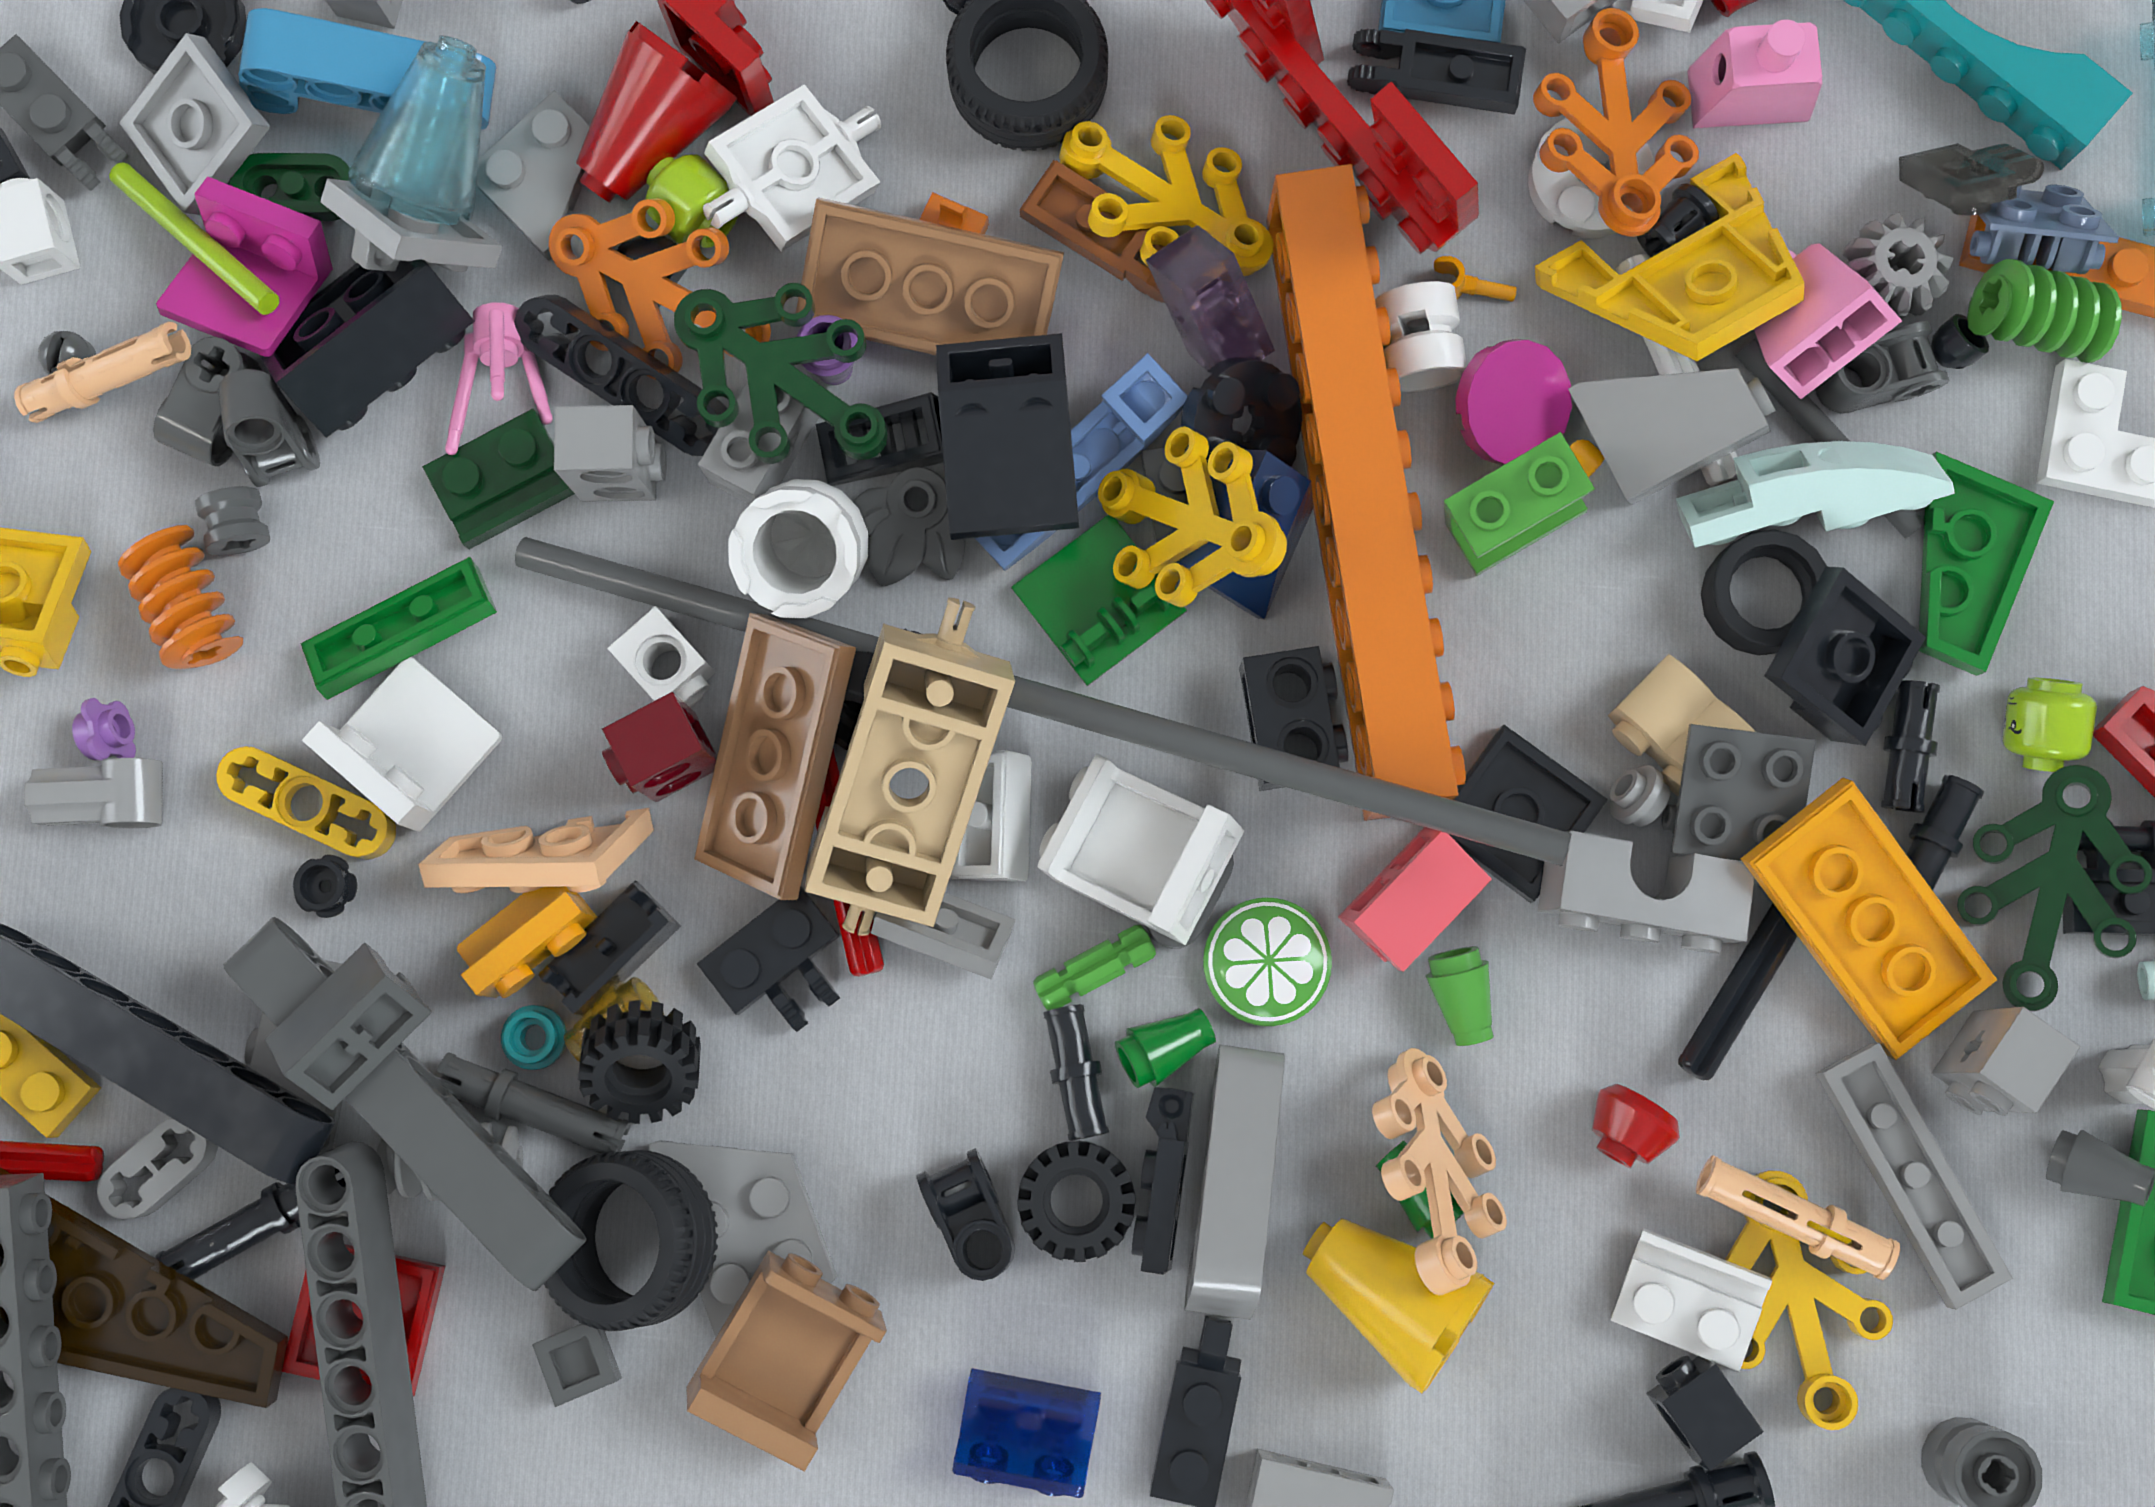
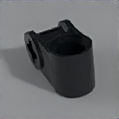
M974 1148L968 1151L966 1160L933 1175H929L926 1171L917 1174L916 1179L935 1224L941 1229L954 1262L961 1273L971 1279L985 1281L993 1279L1007 1270L1014 1259V1239L998 1204L999 1198L978 1150ZM969 1180L971 1181L969 1187L947 1197L945 1196L946 1191ZM979 1230L992 1232L1001 1242V1258L992 1268H979L968 1258L967 1243L970 1237Z

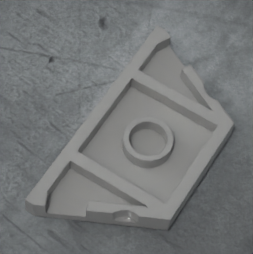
M663 1140L647 1144L649 1151L669 1156L687 1167L690 1173H693L697 1180L702 1183V1189L707 1191L708 1199L713 1204L711 1209L715 1211L716 1216L714 1218L718 1227H715L716 1233H718V1239L716 1240L718 1249L714 1253L716 1260L713 1263V1270L708 1273L709 1280L705 1283L700 1295L715 1338L767 1251L783 1259H786L789 1253L805 1258L822 1271L821 1279L830 1284L837 1278L836 1270L793 1153L756 1151Z

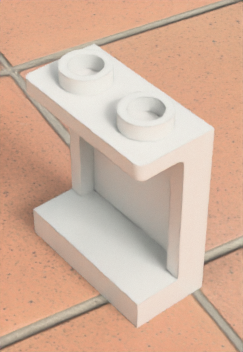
M1096 754L1089 767L1082 768L1074 778L1069 792L1070 803L1060 822L1053 824L1044 835L1039 850L1041 858L1037 867L1054 881L1186 945L1244 830L1230 814L1208 804L1206 808H1202L1117 768L1109 759Z

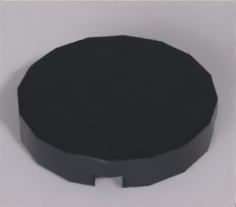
M124 0L119 14L122 39L136 60L154 75L186 33L205 37L226 67L241 51L243 45L246 11L241 0Z

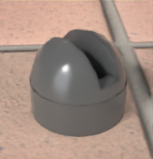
M70 331L52 332L44 337L38 348V359L48 374L58 370L55 366L59 351V363L73 357L84 359L96 355L94 347L87 340Z

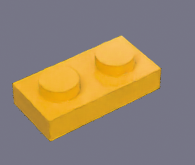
M0 1014V1097L46 1138H57L102 1087L59 1049Z

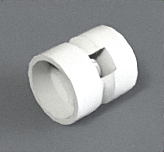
M1440 281L1418 282L1393 288L1375 299L1376 308L1385 306L1388 313L1390 345L1383 351L1386 369L1396 368L1401 392L1433 390L1460 381L1461 375L1467 367L1463 337L1452 333V330L1460 324L1455 286Z

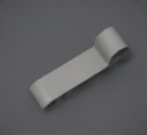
M1219 1045L1212 1088L1196 1237L1189 1263L1184 1311L1251 1320L1258 1305L1265 1264L1284 1075V1053Z

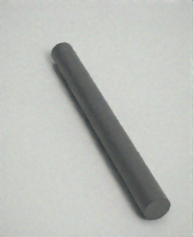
M1755 339L1735 355L1755 378H1759L1766 390L1815 442L1850 441L1808 395L1800 399L1769 368L1765 362L1760 345ZM1901 509L1884 514L1886 519L1905 539L1925 523L1915 510Z

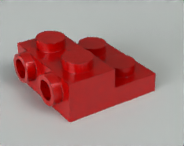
M657 0L674 44L703 72L709 74L737 97L735 102L745 112L752 116L774 103L769 88L772 77L760 60V57L764 54L763 49L755 38L743 28L747 21L736 7L734 0Z

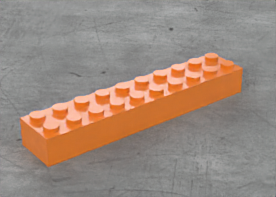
M1352 164L1275 175L1266 224L1267 230L1273 239L1272 261L1291 376L1297 380L1300 388L1299 397L1302 407L1301 438L1307 475L1312 485L1314 518L1356 772L1453 800L1459 795L1457 785L1465 784V764L1460 746H1450L1446 721L1454 720V699L1449 682H1440L1435 657H1442L1444 654L1443 634L1439 619H1429L1425 594L1432 593L1433 577L1428 556H1418L1414 531L1422 529V512L1417 492L1407 493L1404 469L1411 468V447L1407 431H1397L1393 407H1398L1401 404V389L1396 368L1386 369L1383 346L1390 344L1389 317L1385 306L1376 308L1372 285L1379 284L1380 282L1379 258L1375 246L1366 247L1362 227L1363 224H1368L1370 219L1367 190L1365 185L1355 186ZM1362 809L1364 821L1390 818Z

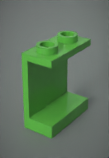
M1560 432L1445 499V524L1475 575L1478 576L1587 513L1588 508L1582 498L1593 492L1595 488Z

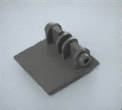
M1689 724L1678 802L1676 805L1667 804L1662 814L1663 829L1673 832L1671 852L1679 854L1696 853L1742 861L1740 858L1806 807L1816 740Z

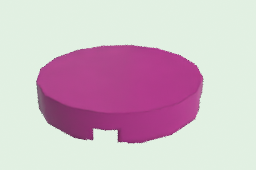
M1527 339L1505 340L1494 346H1487L1476 353L1463 371L1455 397L1456 414L1462 416V424L1465 430L1460 431L1466 445L1481 459L1498 465H1505L1560 432L1562 435L1565 433L1572 410V397L1568 390L1571 387V383L1562 361L1547 346Z

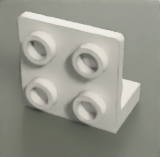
M410 657L402 661L340 730L318 721L302 741L394 822L420 832L501 742L502 734L422 664Z

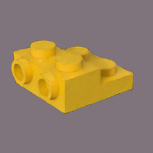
M0 527V667L5 671L22 677H32L37 674L39 667L60 669L79 620V615L71 603L91 554V550L83 537Z

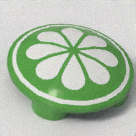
M1278 898L1251 899L1227 911L1212 928L1206 941L1203 956V970L1206 982L1217 1002L1237 1019L1258 1026L1272 1027L1287 1024L1308 1013L1319 1002L1326 991L1332 969L1330 945L1320 924L1300 906Z

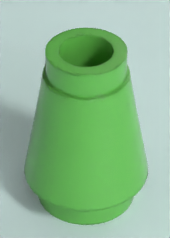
M1477 946L1452 949L1429 957L1428 963L1431 972L1426 974L1425 977L1450 1032L1454 1036L1456 1046H1469L1492 1039L1494 1035L1491 1027L1489 961L1481 960Z

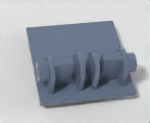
M1986 178L1983 180L1982 185L1960 183V191L1986 224L1985 231L1976 230L1970 242V255L1980 257L1983 264H1996L2005 259H2015L2024 262L2026 265H2032L2036 257V265L2042 266L2047 270L2051 268L2052 271L2086 274L2089 269H2100L2104 262L2105 246L2104 244H2099V242L2118 243L2119 236L2102 218V213L2094 209L2083 197L2084 193L2076 188L2051 184L2045 186L2044 192L2023 190L2020 184L2001 178Z

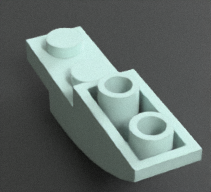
M1831 441L1789 445L1735 457L1733 460L1738 480L1676 498L1680 519L1696 548L1707 544H1726L1735 540L1740 534L1767 526H1786L1798 521L1803 515L1813 512L1826 532L1837 528H1856L1865 524L1871 518L1901 509H1920L1929 505L1934 499L1955 493L1953 482L1933 455L1905 447L1873 442Z

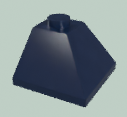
M1247 450L1253 460L1250 476L1258 509L1260 512L1274 517L1279 523L1287 540L1286 553L1277 569L1268 575L1243 577L1233 571L1207 588L1255 618L1265 620L1314 508L1311 480L1267 450ZM1233 459L1230 461L1227 470L1230 468ZM1210 475L1219 517L1233 522L1227 486ZM1208 542L1175 563L1191 568L1221 548V546Z

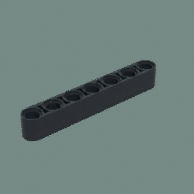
M0 923V1014L256 1170L279 1181L296 1185V1176L301 1166L309 1159L320 1154L335 1125V1120L330 1115L31 937Z

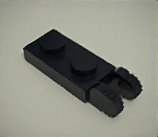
M1367 28L1356 31V34H1354L1352 47L1361 56H1372L1383 60L1400 58L1398 69L1370 66L1369 64L1351 67L1347 78V86H1350L1351 89L1376 95L1392 81L1407 99L1515 115L1519 105L1526 48L1524 46L1405 29V32L1401 33Z

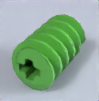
M2005 259L1994 264L1975 287L1969 302L1967 321L1968 328L1975 335L1987 336L1991 334L1998 341L2008 342L2012 339L2017 346L2031 347L2034 345L2041 352L2052 353L2055 351L2060 357H2077L2080 362L2093 363L2101 359L2113 347L2121 325L2122 305L2117 291L2109 284L2090 282L2087 278L2069 276L2061 271H2048L2042 266L2026 265L2020 260Z

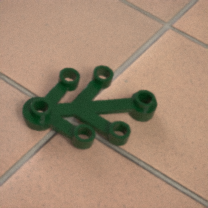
M788 283L782 286L774 297L732 303L725 294L712 289H700L691 292L680 301L675 310L674 327L681 342L686 347L698 352L703 389L697 398V408L707 424L719 428L728 426L734 422L739 412L738 402L733 392L727 387L725 350L745 364L754 421V427L749 433L748 440L755 457L761 462L767 464L778 463L787 456L790 450L789 437L780 423L775 386L834 427L838 445L847 456L857 460H867L877 456L883 450L887 442L888 433L884 418L876 408L864 403L848 405L793 366L836 359L843 363H851L860 359L866 350V338L862 327L857 322L850 319H840L832 323L825 333L760 343L741 329L780 321L791 327H800L811 321L815 314V303L807 287L799 283ZM801 297L805 299L806 305L804 309L795 314L786 312L784 304L789 298ZM702 311H712L716 313V320L711 326L700 328L694 325L696 316ZM845 332L853 333L858 337L855 346L848 350H842L835 346L836 338ZM715 397H725L729 400V406L724 413L713 415L707 412L710 400ZM860 418L868 420L871 423V429L865 436L854 437L848 433V427L852 421ZM776 433L781 437V442L775 450L766 452L758 448V442L763 435Z
M2070 765L2058 769L2050 775L2043 786L2042 802L2002 825L1987 824L1978 829L1973 838L1975 854L1985 863L2000 864L2009 859L2015 845L2055 825L2050 848L2047 853L1987 887L1973 886L1967 888L1961 893L1957 902L1959 914L1964 921L1974 926H1984L1996 918L1998 910L2040 887L2023 958L2007 969L2002 982L2007 1000L2014 1007H2025L2031 1012L2040 1011L2048 1007L2054 1001L2058 992L2056 974L2049 966L2067 894L2094 932V945L2102 955L2109 958H2122L2128 955L2136 945L2137 935L2134 927L2126 920L2116 917L2076 858L2082 832L2085 833L2110 866L2109 881L2116 891L2125 895H2136L2143 892L2152 880L2150 864L2143 857L2131 853L2106 817L2112 801L2111 789L2107 780L2098 771L2087 766ZM2070 786H2082L2088 790L2090 801L2084 807L2072 808L2063 799L2064 791ZM1989 833H1999L2006 839L2007 847L1999 855H1988L1980 847L1982 838ZM2125 863H2134L2143 870L2144 880L2141 884L2134 887L2125 886L2117 878V869ZM1976 894L1986 896L1992 904L1989 914L1982 918H1974L1965 910L1967 899ZM2110 926L2123 928L2128 935L2127 946L2116 951L2106 948L2101 941L2102 931ZM2032 972L2042 978L2044 989L2038 996L2026 997L2018 991L2016 983L2022 974Z

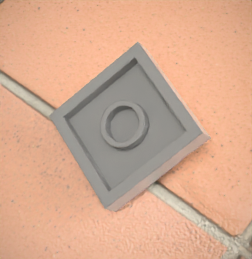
M189 33L183 36L120 121L123 129L182 211L196 215L201 214L194 193L208 176L227 184L247 157L255 154L253 149L271 128L261 113L251 104L247 94L239 86L236 79L205 37Z
M327 178L320 202L355 229L351 258L363 268L368 270L395 271L400 260L413 261L418 259L425 260L428 263H435L455 272H466L468 266L496 268L503 245L430 190Z

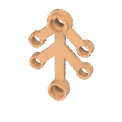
M1410 1048L1400 1053L1396 1063L1389 1067L1388 1083L1392 1093L1373 1104L1372 1114L1377 1128L1388 1139H1395L1417 1127L1416 1134L1396 1158L1382 1165L1381 1176L1388 1193L1398 1201H1403L1419 1194L1426 1187L1434 1238L1417 1246L1415 1250V1263L1426 1287L1436 1295H1444L1466 1286L1470 1281V1277L1476 1273L1478 1266L1475 1252L1470 1243L1464 1237L1457 1235L1451 1193L1464 1212L1468 1227L1478 1238L1483 1239L1503 1231L1506 1228L1507 1219L1504 1208L1497 1197L1492 1193H1485L1479 1196L1467 1178L1478 1177L1495 1168L1496 1157L1491 1144L1482 1134L1476 1133L1468 1136L1444 1098L1447 1079L1440 1063L1434 1057L1426 1055L1423 1051ZM1441 1132L1444 1135L1447 1142L1449 1143V1145L1451 1146V1148L1453 1149L1454 1156L1448 1148V1146L1446 1145L1443 1138L1441 1137Z

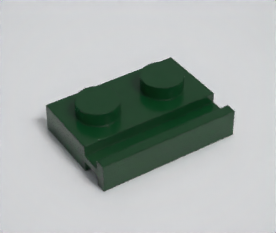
M534 408L458 447L455 455L445 454L422 466L445 512L453 522L462 544L468 549L487 541L575 494L554 470V442Z

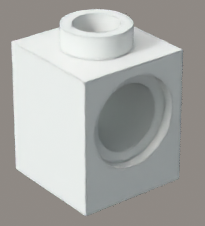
M15 178L1 183L0 269L22 285L81 268L64 200L38 178Z
M656 606L607 648L654 701L670 692H674L685 704L691 707L707 693L710 688L707 680L716 673ZM668 651L680 653L681 665L674 676L664 680H658L653 677L652 666L660 654Z

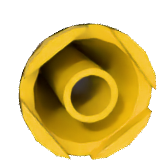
M1341 1218L1334 1227L1323 1222L1312 1235L1302 1255L1311 1260L1306 1274L1410 1387L1423 1394L1456 1348L1468 1324L1474 1320L1494 1283L1484 1277V1274L1476 1271L1470 1277V1281L1466 1286L1444 1295H1436L1426 1287L1418 1273L1415 1263L1416 1247L1344 1218Z

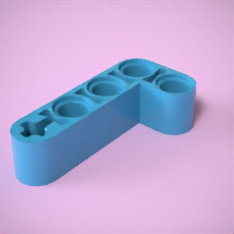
M258 8L250 10L247 14L238 75L239 86L247 94L251 104L256 109L269 113H295L298 110L299 99L303 97L461 130L474 131L486 129L489 125L496 65L490 58L468 50L285 11Z

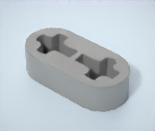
M168 1118L158 1124L106 1169L100 1177L97 1186L98 1201L102 1209L111 1217L122 1220L146 1217L161 1208L204 1171L214 1160L218 1146L173 1118ZM193 1133L195 1140L191 1142L189 1149L194 1156L192 1158H174L166 1164L163 1159L178 1146L174 1134ZM150 1171L153 1176L138 1189L139 1196L143 1200L141 1202L139 1200L124 1202L121 1195L125 1193L128 1187L123 1178L141 1177Z

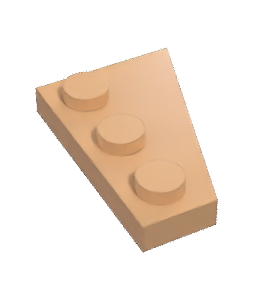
M649 808L626 811V820L622 824L594 827L592 816L568 819L565 826L551 829L540 836H533L531 828L520 826L449 837L418 864L424 888L452 887V890L456 893H470L485 887H509L510 891L515 893L530 892L541 887L567 886L571 892H587L597 889L606 883L607 878L654 831Z

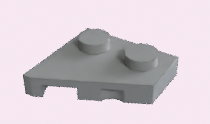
M555 90L464 171L469 180L548 261L552 259L549 252L550 232L555 223L566 216L568 209L574 210L582 190L579 180L585 170L576 164V160L590 127Z

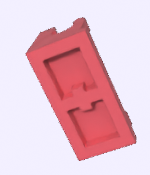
M1424 827L1338 918L1385 963L1389 961L1397 970L1404 972L1483 890L1492 878L1448 833Z

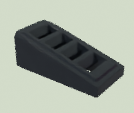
M930 392L875 407L883 416L888 433L886 445L880 452L881 456L867 460H857V463L850 465L847 464L846 455L838 445L834 427L827 422L815 424L827 484L833 486L898 473L909 468L927 467L943 463L938 396ZM924 418L929 442L924 445L921 442L917 419ZM856 419L850 423L848 433H851L854 437L865 436L867 430L871 429V423L866 419ZM900 423L906 449L897 452L892 425Z

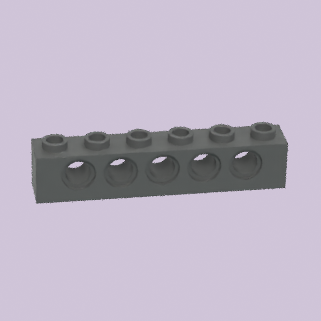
M43 1173L0 1175V1244L4 1250V1259L0 1256V1306L3 1307L9 1318V1324H7L0 1316V1507H68L67 1492L71 1481V1469L69 1462L64 1458L62 1426L66 1417V1401L63 1394L59 1392L57 1368L62 1342L59 1329L54 1326L52 1298L56 1287L57 1273L55 1265L49 1257L48 1227L52 1217V1205L49 1196L45 1193ZM3 1372L11 1378L14 1390L5 1382ZM8 1439L17 1447L19 1456L10 1448Z

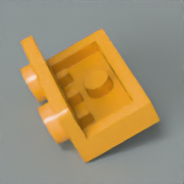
M567 886L541 887L534 891L525 892L458 944L457 952L469 966L460 975L478 996L491 998L501 996L502 998H507L531 981L535 975L532 969L551 954L554 957L561 956L577 945L587 934L584 928L598 917L578 892L569 891Z

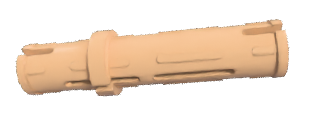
M168 321L145 334L133 337L89 358L80 359L73 357L58 363L56 366L58 370L52 374L17 386L14 393L16 406L23 416L39 409V411L29 415L28 420L39 423L65 409L72 407L84 409L98 403L100 400L98 396L103 395L105 392L141 379L164 367H169L189 359L191 355L190 341L183 329L168 336L169 333L176 331L178 326L176 323Z
M1714 1155L1707 1160L1696 1184L1697 1194L1703 1197L1707 1196L1761 1224H1765L1808 1244L1810 1253L1822 1259L1833 1256L1871 1273L1880 1280L1886 1279L1896 1265L1900 1253V1243L1891 1238L1887 1239L1868 1228L1848 1220L1847 1213L1843 1209L1834 1205H1829L1826 1208L1818 1206L1773 1183L1731 1166ZM1744 1190L1749 1191L1787 1209L1788 1212L1785 1215L1743 1196L1742 1193ZM1813 1221L1851 1239V1243L1845 1244L1807 1226V1222Z

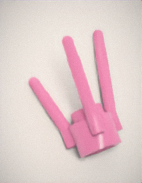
M492 302L483 304L473 311V319L475 321L473 322V332L464 336V359L448 428L449 432L445 451L448 455H455L458 451L478 358H480L484 365L490 367L491 396L494 400L500 401L504 397L505 368L515 365L518 362V357H521L540 420L546 425L552 422V414L535 354L521 343L514 322L519 308L511 304Z

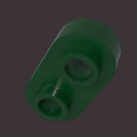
M255 153L249 155L233 177L230 178V185L261 197L265 187L277 184L275 194L264 199L319 221H336L341 218L320 202L327 178L359 182V180L344 160L332 154Z

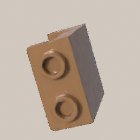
M767 1251L686 1387L687 1411L805 1472L818 1450L817 1430L871 1340L880 1343L887 1329L882 1311L878 1310L880 1303L866 1291L851 1284H846L844 1289L841 1290L822 1280V1271L805 1258L789 1253L786 1259H783Z

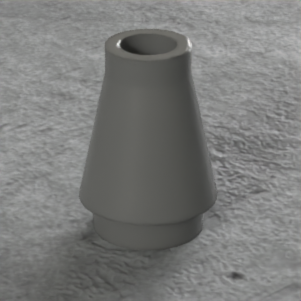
M2062 1130L2049 1159L2046 1179L2061 1184V1192L2126 1201L2145 1207L2154 1186L2155 1168L2141 1164L2084 1130H2080L2078 1135Z

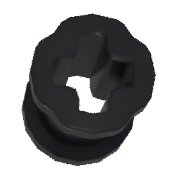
M1688 183L1681 184L1672 193V201L1660 211V216L1655 225L1647 233L1637 236V240L1644 251L1650 257H1653L1719 220V214L1712 201L1703 191ZM1678 222H1680V224H1679L1675 229H1673L1674 226H1675Z

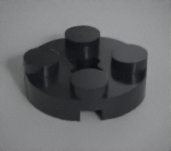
M1233 357L1216 363L1207 371L1213 374L1205 379L1201 388H1192L1185 401L1181 419V427H1188L1207 439L1209 444L1206 457L1207 465L1209 456L1216 446L1223 442H1231L1245 450H1267L1292 467L1296 460V445L1302 426L1300 388L1297 380L1290 374L1282 372L1273 364L1254 358ZM1244 406H1248L1249 414L1252 415L1251 425L1248 431L1242 435V432L1233 430V419L1242 417Z

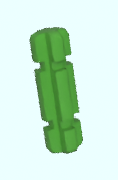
M1134 925L1117 934L1118 941L1111 944L1110 940L1107 939L1064 962L1065 969L1058 973L1055 968H1052L1037 976L1033 984L1043 1006L1047 1010L1060 1008L1072 1002L1070 995L1078 992L1081 997L1125 974V966L1132 963L1133 967L1136 968L1153 959L1156 955L1155 947L1146 930L1141 925Z

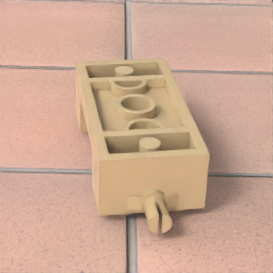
M948 598L938 634H917L883 623L864 683V701L830 807L825 806L806 867L805 892L850 904L846 919L842 925L850 933L854 934L861 911L862 914L858 923V935L861 936L869 935L875 911L934 927L1015 684L1010 661L977 652L963 642L972 613L976 608L973 604L964 600L957 622L954 625L960 608V601L957 598ZM905 768L920 770L929 781L926 790L916 798L906 799L899 797L892 791L889 785L891 778L896 772Z

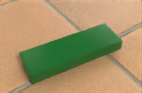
M468 557L300 644L316 689L328 700L497 613V610L480 569L472 558Z

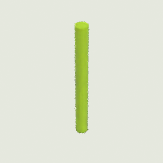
M124 162L118 163L111 169L109 178L113 184L260 314H270L278 307L279 296L129 164Z

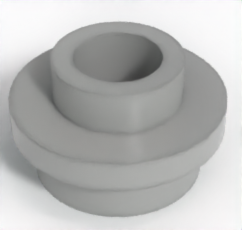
M1651 765L1629 769L1617 778L1611 788V815L1622 824L1633 823L1638 827L1647 826L1656 820L1665 809L1670 798V787L1663 782L1662 773Z

